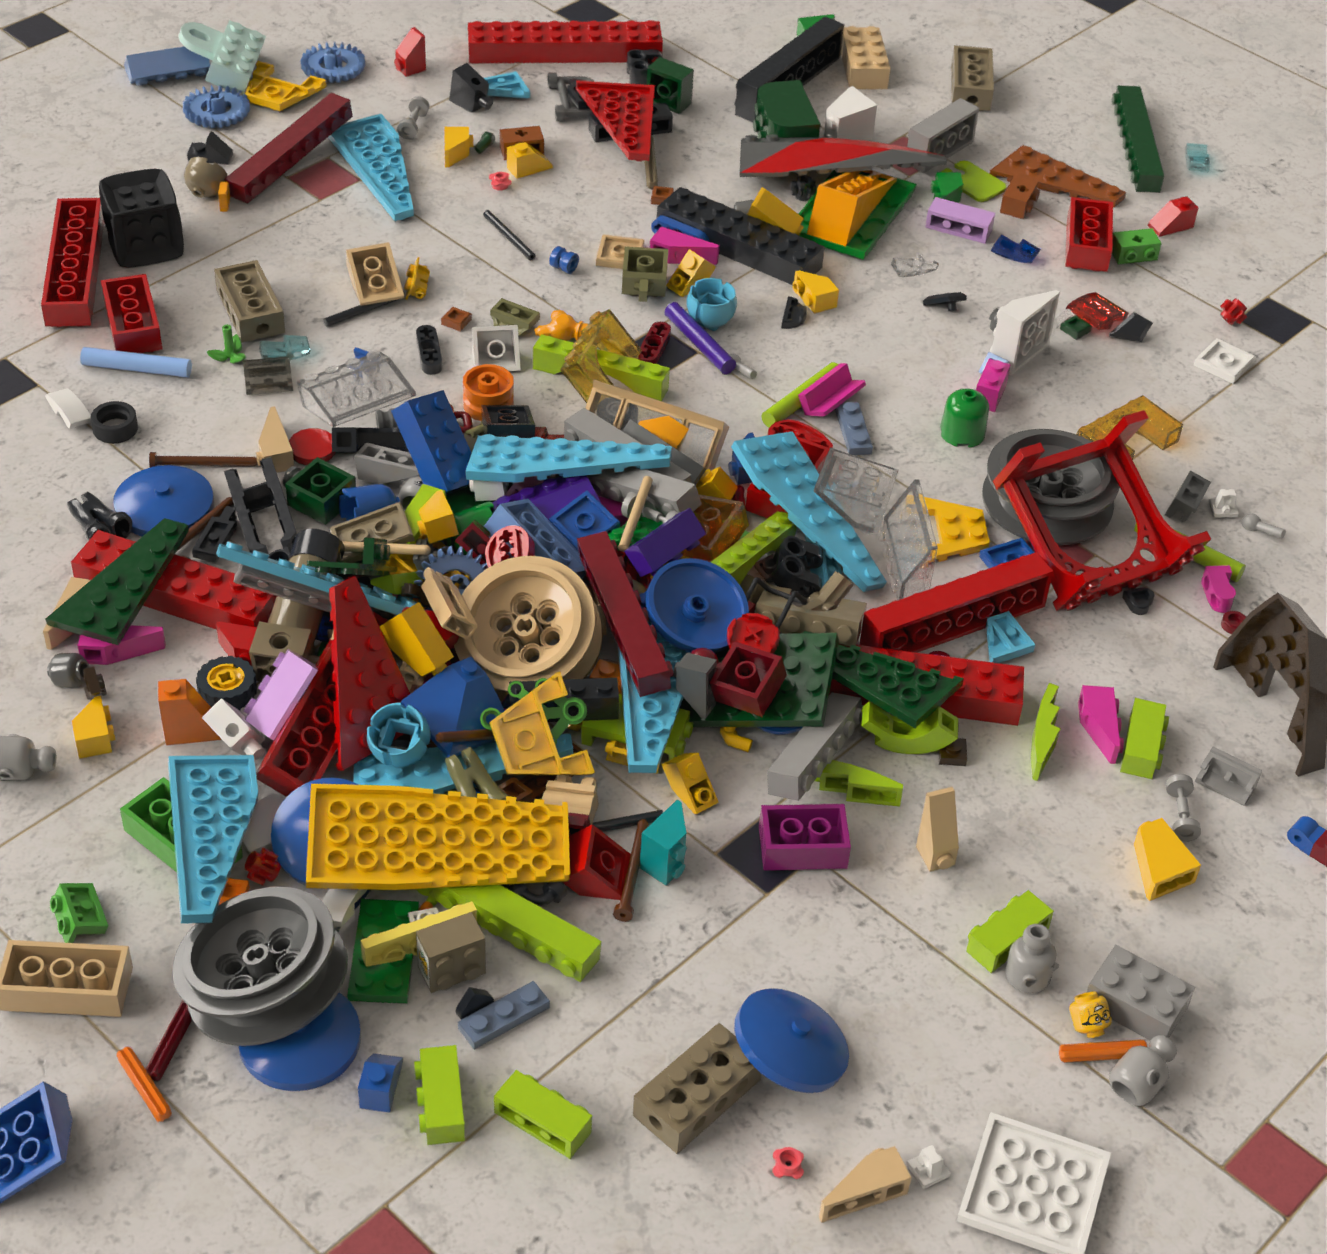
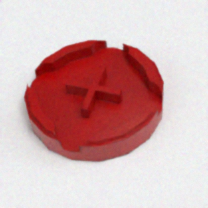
M303 429L293 434L289 439L293 450V459L303 465L310 464L317 457L327 462L336 454V452H332V434L323 429Z
M759 613L743 614L742 617L733 619L727 628V644L730 648L734 641L773 654L779 645L778 627L773 624L769 617Z

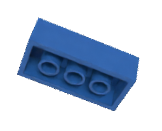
M444 390L408 400L391 411L423 484L445 490L446 495L470 486V480H466V468L472 453Z

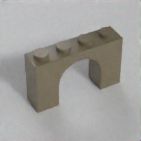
M768 585L771 588L791 595L792 589ZM764 589L756 604L755 613L769 617L773 624L776 625L788 599L767 592ZM842 598L838 608L830 611L808 610L792 604L779 631L783 634L803 633L804 631L811 633H837L839 637L838 644L856 646L861 634L867 603Z

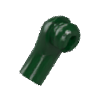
M488 131L484 132L481 135V140L474 146L475 151L481 154L485 149L493 145L496 139L495 135Z

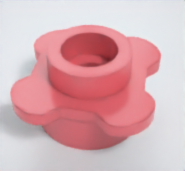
M496 172L489 175V179L492 180L491 185L495 190H505L511 185L509 174L506 172Z
M785 1147L774 1151L773 1159L775 1160V1166L772 1172L776 1177L792 1176L794 1179H799L803 1176L804 1170L801 1168V1162L804 1160V1155L801 1151L792 1147Z

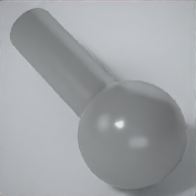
M729 354L736 361L734 370L751 379L756 378L757 372L743 364L738 355Z
M1247 514L1242 519V526L1246 530H1258L1281 539L1286 534L1285 529L1262 522L1256 514Z

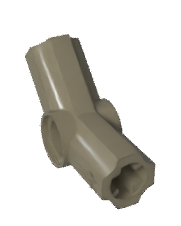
M835 571L819 592H814L808 597L807 605H800L798 607L814 611L834 610L838 608L841 599L846 596L854 585L842 574Z

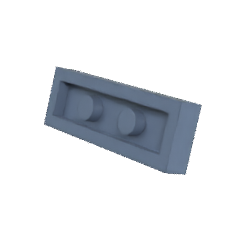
M859 402L842 403L835 409L849 456L872 454L873 446Z
M532 981L458 1021V1029L475 1050L549 1009L550 1000L538 985Z

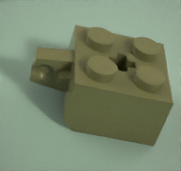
M625 246L622 294L639 295V302H647L648 296L665 297L668 249Z

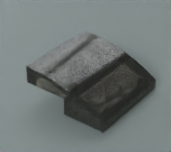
M289 357L243 360L246 395L293 391Z

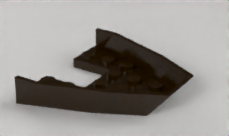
M1277 592L1251 611L1219 648L1213 668L1219 670L1234 666L1257 697L1267 695L1275 670L1280 673L1287 682V685L1299 697L1287 735L1290 741L1302 753L1295 771L1297 776H1302L1325 769L1327 746V637L1298 603Z

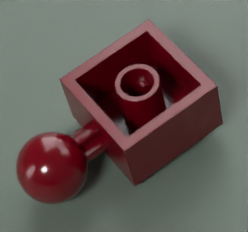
M734 641L722 663L719 662L717 655L708 648H697L690 652L691 654L717 660V671L709 682L715 701L763 717L787 676L781 656Z

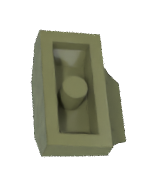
M503 298L490 309V316L493 319L494 326L518 325V336L529 330L540 320V312Z

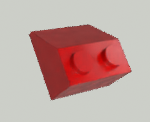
M592 824L569 836L570 876L568 881L561 882L580 896L621 900L631 854Z

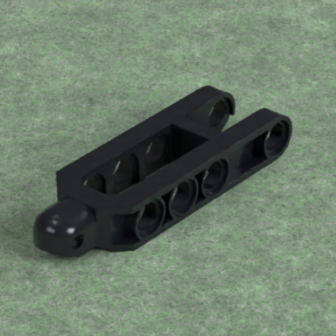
M271 456L260 461L266 482L243 489L236 469L224 471L249 552L253 553V550L268 554L270 559L279 561V558L288 561L297 532ZM274 506L284 533L280 540L283 550H275L269 554L266 545L260 543L251 513Z

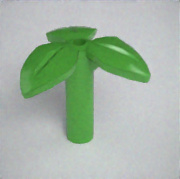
M223 325L225 349L223 351L208 350L207 354L217 361H225L227 358H230V363L243 361L247 357L243 353H238L242 350L239 336L237 334L232 336L231 325Z

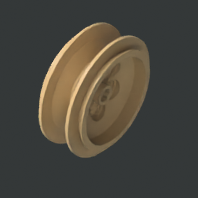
M540 556L510 558L484 570L467 586L462 594L478 627L469 640L459 636L457 643L454 645L455 651L460 661L472 657L486 672L500 701H503L505 696L509 694V682L538 681L541 678L549 679L557 672H561L563 680L585 679L594 667L603 640L600 613L583 580L566 565ZM531 609L528 614L521 615L524 610ZM555 615L552 621L546 622L549 616ZM511 625L508 631L501 632L505 626ZM560 639L556 645H549L552 640ZM515 649L513 654L505 655L508 650ZM539 656L537 661L529 662L532 657Z

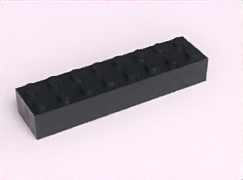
M826 16L743 77L739 78L736 83L735 115L753 123L756 118L755 103H757L758 89L762 85L770 82L800 80L802 86H804L841 58L844 24Z
M679 187L657 206V218L664 215L703 231L708 236L709 242L719 245L720 255L793 285L795 271L800 270L816 274L823 267L825 246L689 191L686 188Z

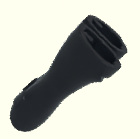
M90 492L81 495L83 503L77 498L67 502L70 513L82 526L88 541L97 530L127 538L132 530V519L128 514L111 510Z

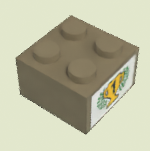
M472 912L416 931L418 968L431 993L449 989L455 984L474 980L486 974L485 937Z

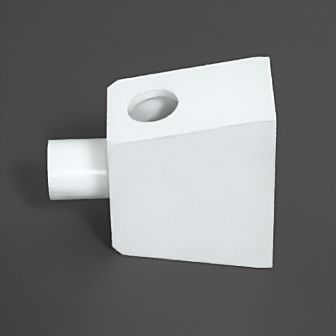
M222 698L202 717L217 735L238 754L254 755V761L264 754L265 749L260 745L264 741V737L254 726L245 721V715Z

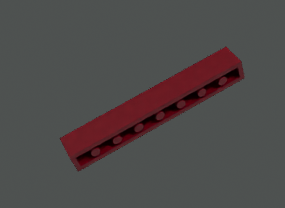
M331 92L225 178V182L229 183L230 197L247 204L353 117L350 99Z
M607 531L577 538L579 558L639 696L643 697L671 689L670 677L674 676L670 661H665L664 659L665 651L662 643L657 644L656 642L657 634L655 627L648 624L649 616L645 607L641 608L640 606L641 599L638 590L633 591L632 577L630 573H625L626 567L623 557L617 556L618 548L615 540H610Z

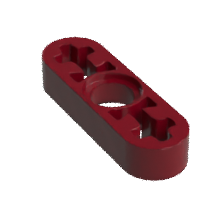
M659 321L651 325L637 352L638 360L653 364L659 362L671 337V326L668 323Z

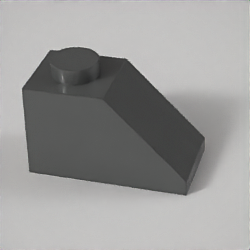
M686 653L674 667L676 689L700 717L706 718L716 705L709 682L717 671V660Z

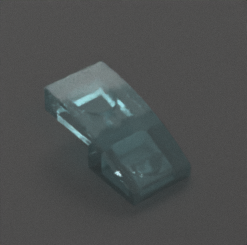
M1187 143L1185 155L1188 170L1209 172L1210 165L1207 145Z
M284 335L283 342L260 341L259 350L262 362L289 361L310 354L307 336Z

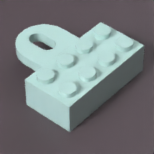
M229 20L224 33L201 23H185L179 33L180 42L190 51L212 60L205 81L216 86L221 85L223 89L229 86L230 92H232L233 88H236L237 92L242 91L244 95L266 36Z

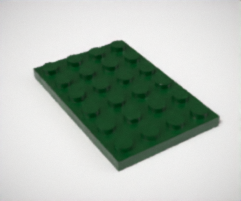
M779 634V645L773 654L782 657L787 676L763 717L716 701V705L706 718H702L684 697L680 708L690 711L689 722L693 723V727H824L839 643L838 634ZM730 648L715 653L720 663H722Z

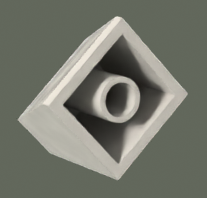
M854 86L849 87L827 108L823 138L873 140L877 104Z

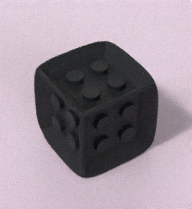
M143 169L111 175L100 180L99 195L103 220L108 232V240L113 255L121 267H140L179 258L183 255L184 238L180 212L173 187L165 171L162 169Z

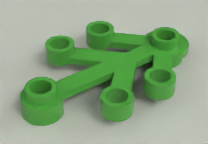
M539 679L535 684V688L538 687L540 682H545L547 679ZM513 681L508 686V693L513 698L522 699L529 693L519 681ZM514 684H518L521 687L519 694L511 692V687ZM563 697L554 700L559 707L547 708L542 704L547 721L548 719L560 718L551 730L555 745L557 744V739L569 724L576 725L585 719L587 707L581 699L576 697L567 699ZM576 706L579 711L576 716L569 715V707ZM487 708L481 713L480 722L485 729L492 730L490 724L486 722V717L489 714L497 717L501 713L495 708Z

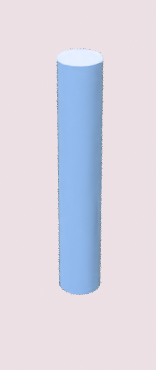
M83 347L80 355L81 364L85 366L187 378L190 377L192 371L191 359Z

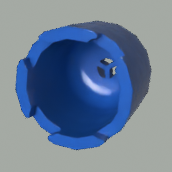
M383 484L342 489L344 495H339L340 517L346 518V521L398 503L400 499L395 496L388 486Z

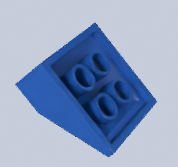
M472 657L449 665L401 700V704L405 708L410 705L423 714L430 727V739L446 757L454 754L456 756L461 755V751L468 747L475 749L493 740L439 743L436 741V734L448 731L485 729L480 722L481 713L485 709L495 708L500 713L505 711L488 675ZM489 714L486 717V722L490 724L496 716Z
M44 1081L0 1108V1203L66 1162L73 1121L67 1094Z

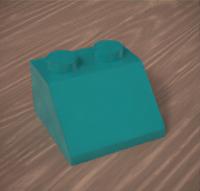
M678 799L642 832L640 869L666 886L674 878H679L685 869L684 858L687 850V833L682 802Z

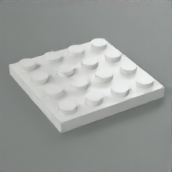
M990 1112L956 1221L1049 1254H1084L1111 1152Z

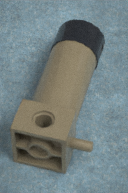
M304 529L296 534L288 561L295 563L294 566L299 568L302 567V564L307 565V561L342 562L345 546L337 536L327 531ZM279 596L276 597L268 623L259 621L249 650L256 681L262 682L266 674L271 677L276 669L273 663L280 652L285 654L288 649L316 665L320 656H316L314 642L324 610Z

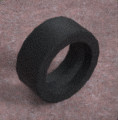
M110 401L100 404L90 415L93 434L104 443L115 444L125 442L135 436L138 431L136 410L126 402ZM111 419L126 420L124 423L114 426L103 424Z

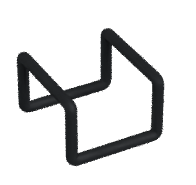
M759 577L753 579L745 595L748 602L758 583L767 592L788 599L775 625L778 629H780L793 601L802 605H807L808 603L799 592L793 591L791 595L769 587Z

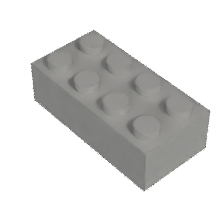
M959 98L915 126H912L908 132L907 147L944 155L946 158L951 157L974 142L979 107ZM914 163L912 167L925 173L935 166L920 167L918 163Z

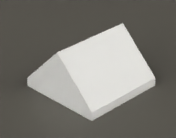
M518 325L472 327L474 367L483 364H494L504 367L508 371H521Z

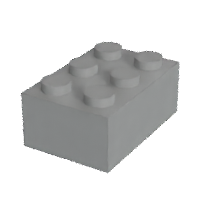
M1115 944L1090 981L1087 992L1096 991L1099 996L1106 998L1113 1021L1151 1041L1157 1035L1170 1037L1190 1004L1195 986Z

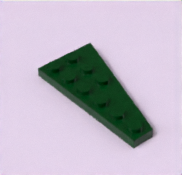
M164 518L45 618L47 625L119 645L188 534V524Z
M838 645L832 679L913 728L918 727L963 686L964 678L954 676L953 679L941 676V671L931 669L929 672L915 668L914 663L874 652L873 655L862 652L861 647L851 645L850 648Z

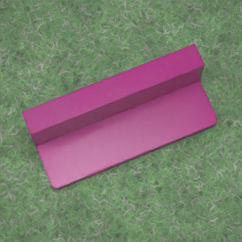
M840 363L798 394L804 415L827 416L866 386L865 380H852L848 364Z

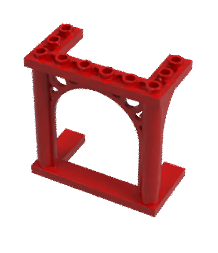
M1145 410L1124 416L1104 439L1044 458H1040L1045 452L1041 442L1021 448L993 480L997 490L1004 488L1035 552L1053 570L1051 585L1057 598L1052 603L1056 611L1065 608L1067 611L1073 610L1085 601L1091 604L1101 599V596L1108 594L1109 597L1120 593L1123 588L1134 589L1143 584V581L1149 580L1151 583L1159 580L1167 573L1170 576L1175 575L1183 570V565L1194 560V555L1205 550L1204 546L1212 540L1207 531L1188 537L1172 529L1161 516L1125 444L1149 419ZM1104 456L1137 523V542L1132 554L1121 564L1107 568L1103 566L1098 568L1090 567L1069 557L1052 537L1025 482L1026 480ZM1145 537H1147L1148 543L1144 542ZM1140 550L1151 552L1155 557V561L1144 559L1140 554ZM1133 561H1138L1139 564L1134 566ZM1065 564L1071 566L1072 569L1070 570V572L1068 571L1069 568H1067ZM1078 571L1083 572L1080 575H1076V572Z

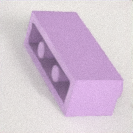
M935 197L928 209L925 228L985 244L993 230L995 213Z

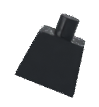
M465 63L453 70L449 101L469 112H475L482 107L488 110L493 105V100L487 96L488 82L473 67Z

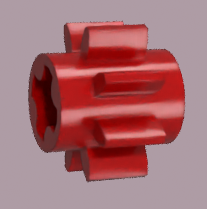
M1237 298L1233 301L1226 299L1220 306L1223 309L1220 316L1230 325L1234 322L1241 324L1247 318L1244 314L1247 307Z
M262 848L260 853L257 851L250 853L244 866L245 870L249 872L247 878L262 886L265 880L269 882L274 881L281 868V864L276 861L279 856L265 848Z

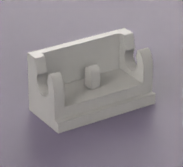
M1212 747L1200 767L1202 769L1197 775L1195 782L1245 806L1257 787L1262 770L1216 747Z

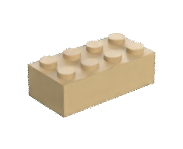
M874 26L844 27L841 57L848 86H854L856 89H888L890 65L880 28Z
M8 940L0 967V1011L121 1017L133 970L129 946Z

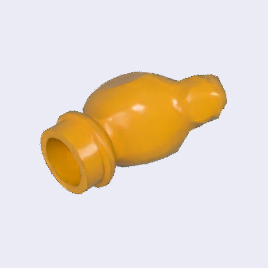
M555 310L551 314L552 321L549 324L540 325L534 329L535 335L539 337L542 334L565 341L575 338L577 342H585L588 338L590 326L584 323V321L575 322L571 315L566 314L562 310Z

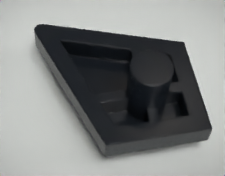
M961 292L932 295L923 300V305L947 304L948 311H957L956 302L966 301L967 295Z
M1133 312L1112 330L1109 336L1142 342L1153 322Z

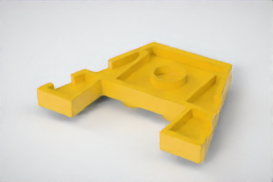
M257 61L256 70L252 73L253 78L249 81L245 94L250 103L282 111L326 88L327 84L326 79L311 75L301 85L272 78L270 76L275 72L274 65Z
M908 494L907 503L910 516H935L940 544H917L916 553L919 566L928 565V561L937 559L938 562L947 560L948 556L959 554L961 557L989 548L990 541L982 509Z
M561 672L552 675L490 722L507 775H592L595 773L587 749L560 758L542 704L568 695Z

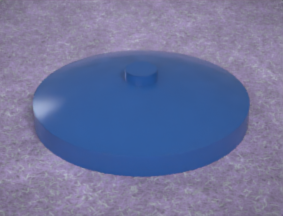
M165 465L141 470L124 480L115 492L113 505L115 512H125L131 517V533L143 537L164 518L188 524V528L192 527L213 510L214 496L210 483L200 473L181 466Z
M686 558L664 565L654 575L646 592V609L652 625L670 644L687 652L697 648H708L714 653H719L730 648L727 644V628L733 619H738L743 614L749 613L747 598L735 578L721 567L705 560Z
M341 778L313 780L291 792L279 806L272 822L271 844L274 854L279 856L277 860L281 867L297 882L306 885L311 784L358 785L355 782Z
M762 989L748 996L739 1008L734 1023L738 1044L749 1062L760 1073L776 1084L797 1092L818 1093L833 1087L846 1071L849 1063V1049L841 1029L826 1011L808 998L783 989Z
M338 992L330 1005L303 1028L272 1042L238 1046L240 1057L249 1073L267 1086L285 1091L315 1089L338 1078L354 1061L361 1042L360 1021L351 1002Z

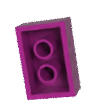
M845 804L761 805L759 833L764 870L848 869L851 844Z

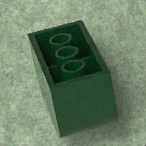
M800 80L770 82L758 89L757 103H755L756 118L753 121V129L758 134V138H766V135H778V138H819L821 124Z

